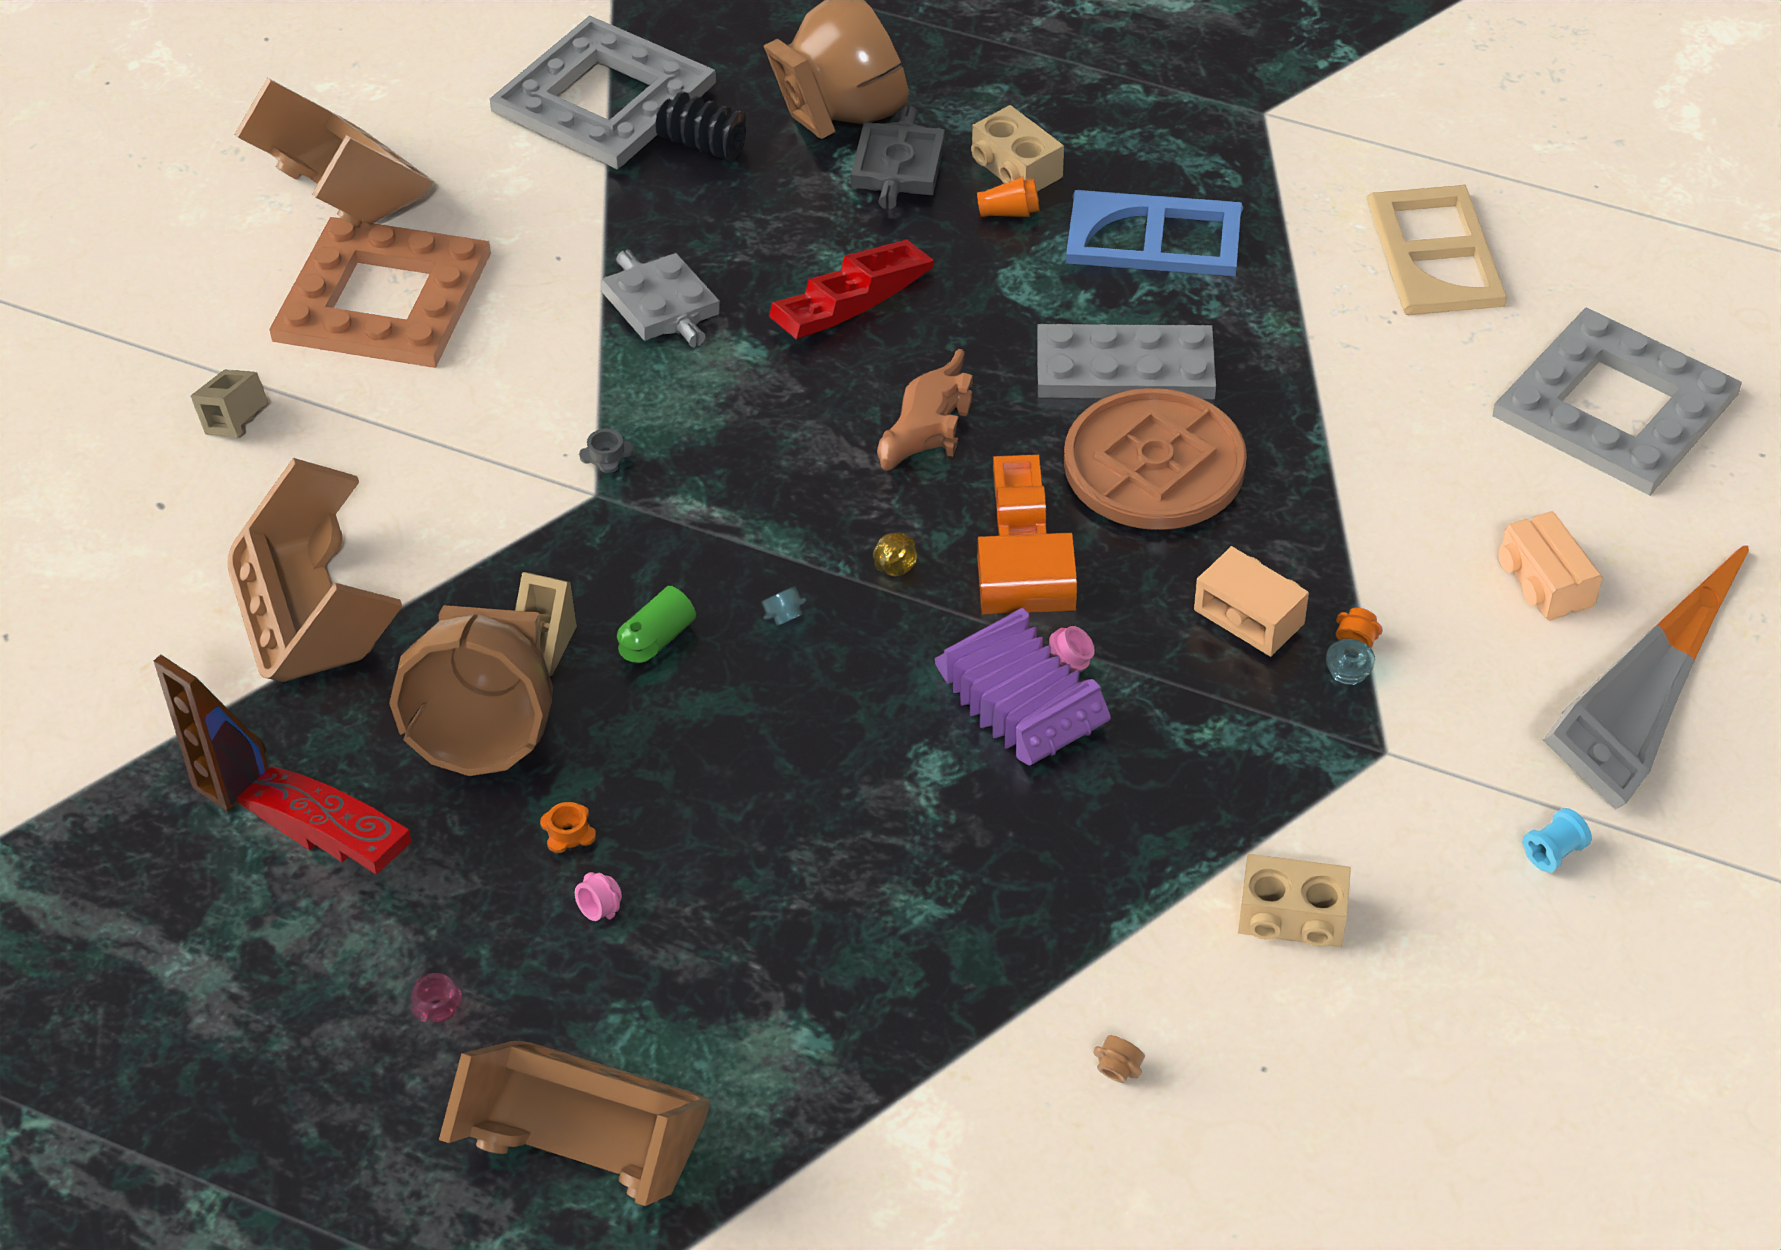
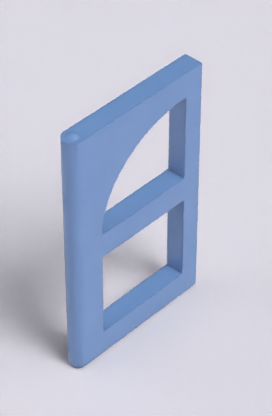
M1075 190L1073 193L1074 201L1066 263L1236 276L1240 217L1243 211L1242 202ZM1147 216L1144 251L1087 247L1090 239L1109 223L1126 217ZM1164 218L1223 222L1220 257L1161 253Z

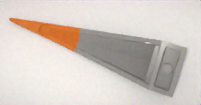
M1744 545L1735 551L1562 712L1563 715L1543 739L1557 755L1615 810L1629 801L1651 771L1681 690L1713 620L1749 552L1748 545Z

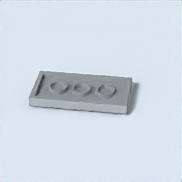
M1038 324V398H1106L1116 393L1134 389L1160 388L1184 392L1201 399H1215L1216 378L1212 325Z

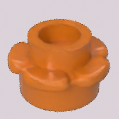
M1352 608L1349 614L1342 612L1336 619V622L1339 624L1336 632L1339 641L1358 650L1372 648L1374 641L1383 632L1382 626L1377 622L1376 615L1364 608Z

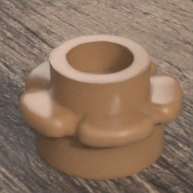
M1108 1035L1102 1047L1096 1046L1093 1053L1100 1061L1097 1069L1106 1077L1119 1083H1125L1128 1077L1136 1079L1142 1074L1140 1066L1145 1055L1132 1043L1120 1037Z

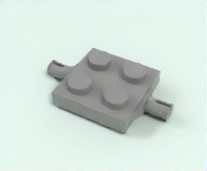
M626 250V254L624 251L620 252L616 261L624 271L602 278V293L644 341L662 334L679 333L687 340L691 347L695 348L696 343L700 346L706 336L696 324L701 320L719 314L720 301L677 253L644 264L640 263L630 250Z

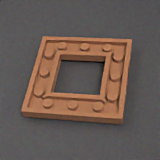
M330 217L269 328L272 342L436 368L491 255L490 243L486 240L375 223L368 224L362 222L357 227L342 218ZM357 263L429 274L407 319L334 308Z

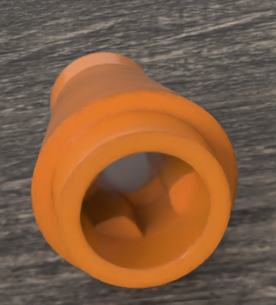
M1024 176L987 191L977 192L981 217H1030V213L1040 212L1034 178L1024 180Z

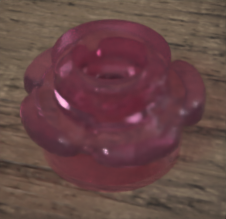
M440 973L427 974L421 977L413 987L410 995V1000L413 1003L411 1011L417 1019L423 1022L428 1020L435 1023L447 1021L454 1016V1009L460 1007L462 1003L461 991L458 987H454L453 981L448 976ZM434 1000H440L439 1003H431Z

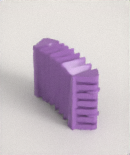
M1021 608L945 649L943 654L935 658V664L946 683L953 682V693L960 692L961 706L970 704V716L980 714V728L993 725V739L1005 735V749L1016 744V757L1025 764L1032 765L1048 755H1055L1057 750L1083 735H1090L1092 730L1110 721L1111 716L1101 693V687L1093 679L1079 682V670L1070 674V664L1060 667V656L1050 658L1051 646L1043 647V638H1037V627L1029 628V614L1024 608Z

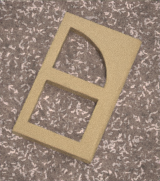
M1466 185L1373 192L1367 196L1395 287L1406 315L1505 307L1506 294ZM1456 206L1466 236L1405 241L1395 211ZM1474 256L1484 287L1461 286L1439 280L1420 269L1414 261Z

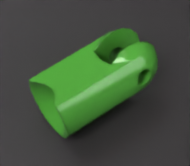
M667 586L618 629L617 639L620 655L633 663H643L654 657L696 619L695 608L691 601L679 589Z

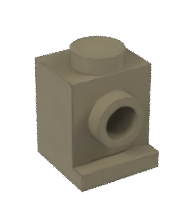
M224 369L190 396L203 430L207 435L239 437L243 434L241 426L252 421L254 414L268 404L258 373L253 371Z

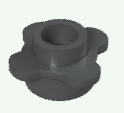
M608 428L599 429L589 435L587 448L580 450L579 457L581 462L585 464L592 463L601 469L602 472L612 473L618 470V465L624 457H629L633 454V446L630 442L623 441L622 435L618 431Z

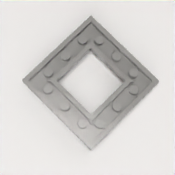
M589 15L489 98L491 112L613 168L619 169L657 136L655 127L656 115L662 103L669 98L673 100L680 91L689 93L690 99L694 96L701 97L716 83V72L710 67ZM597 62L650 85L610 120L557 97Z
M1585 307L1494 404L1492 416L1650 496L1739 395L1742 382ZM1599 362L1671 397L1636 437L1564 402V399Z

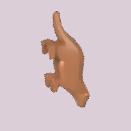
M963 349L955 351L954 357L947 365L915 378L906 387L902 400L901 416L890 430L884 432L883 437L879 441L877 455L882 469L886 471L891 470L908 456L937 447H943L947 456L953 457L958 443V438H954L959 416L949 414L957 408L960 416L967 417L972 403V391L969 388L972 387L973 377L964 372L959 374L965 355Z

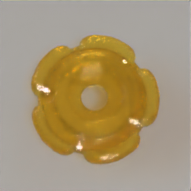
M902 532L885 535L878 541L873 551L874 565L878 570H884L890 576L905 574L914 566L917 560L914 540L911 537H906Z

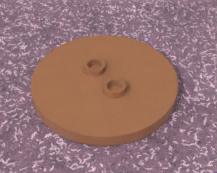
M1145 388L1124 391L1103 398L1078 416L1069 429L1065 441V474L1075 494L1096 513L1131 527L1161 530L1175 529L1209 519L1232 502L1238 494L1245 477L1246 446L1241 432L1235 423L1213 404L1180 391Z

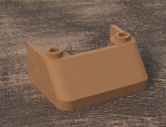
M268 77L234 134L241 140L276 158L278 163L275 167L288 176L298 179L300 174L317 183L312 195L339 209L337 215L357 227L360 226L362 221L372 224L425 197L434 183L431 178L362 128Z
M292 458L231 545L227 561L228 572L257 668L263 678L285 682L360 661L366 654L371 652L375 642L403 607L400 599L339 583L331 584L326 564L332 556L339 552L343 541V534L340 530L336 514L359 484L358 477L355 475Z
M510 1041L461 1053L439 1140L451 1143L467 1137H473L477 1139L476 1146L478 1148L499 1154L508 1153L509 1147H517L524 1144L620 1174L619 1182L628 1187L627 1195L635 1198V1203L646 1206L672 1194L705 1124L711 1101L704 1096L542 1045L523 1041Z

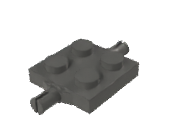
M907 106L900 110L898 122L886 124L868 122L863 124L851 172V188L873 191L881 190L878 202L884 209L887 207L888 198L889 209H893L896 206L899 192L933 195L945 144V129L925 128L914 124L917 110L913 106H910L909 113H907Z

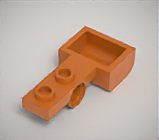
M1039 455L993 456L999 536L978 537L977 560L982 615L1014 613L1021 608H1024L1027 613L1076 611L1077 580L1072 533H1046L1045 491L1041 481Z

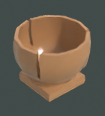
M824 0L806 14L791 44L786 45L777 38L764 45L791 116L820 139L835 132L832 124L833 120L857 124L872 123L891 117L907 105L909 89L902 66L895 68L882 77H877L897 66L901 61L885 28L873 9L864 0Z
M443 605L439 613V622L401 655L389 704L399 734L405 733L403 740L430 764L467 776L505 771L531 752L544 735L552 703L553 684L541 652L539 613ZM417 712V714L415 715V717L413 718V720H412L411 723L409 724L411 718H412V717L414 716V714Z

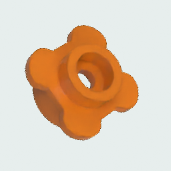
M563 802L552 807L549 812L541 817V828L546 830L549 835L547 840L549 850L555 853H562L567 848H573L579 844L587 846L595 841L596 830L588 824L589 810L587 807L574 802Z

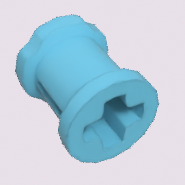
M1562 808L1553 815L1552 822L1542 830H1531L1523 836L1522 843L1529 860L1538 869L1552 873L1561 866L1562 858L1573 850L1582 851L1589 846L1592 841V835L1588 824L1577 812L1569 808Z

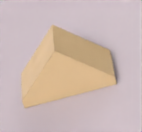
M522 572L515 611L539 613L541 652L549 675L552 676L577 627L571 583Z

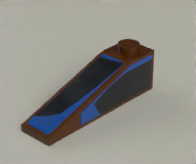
M160 654L153 662L192 787L226 811H229L238 803L237 796L269 769L264 754L266 747L263 741L254 732L248 730L197 677Z

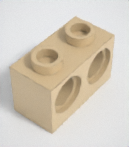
M1009 105L972 125V157L979 165L986 167L999 177L1003 183L1024 176V180L1034 178L1038 192L1063 178L1064 145L1013 106Z
M1247 854L1238 934L1252 935L1264 940L1275 938L1305 942L1318 947L1326 945L1342 947L1347 919L1351 867Z

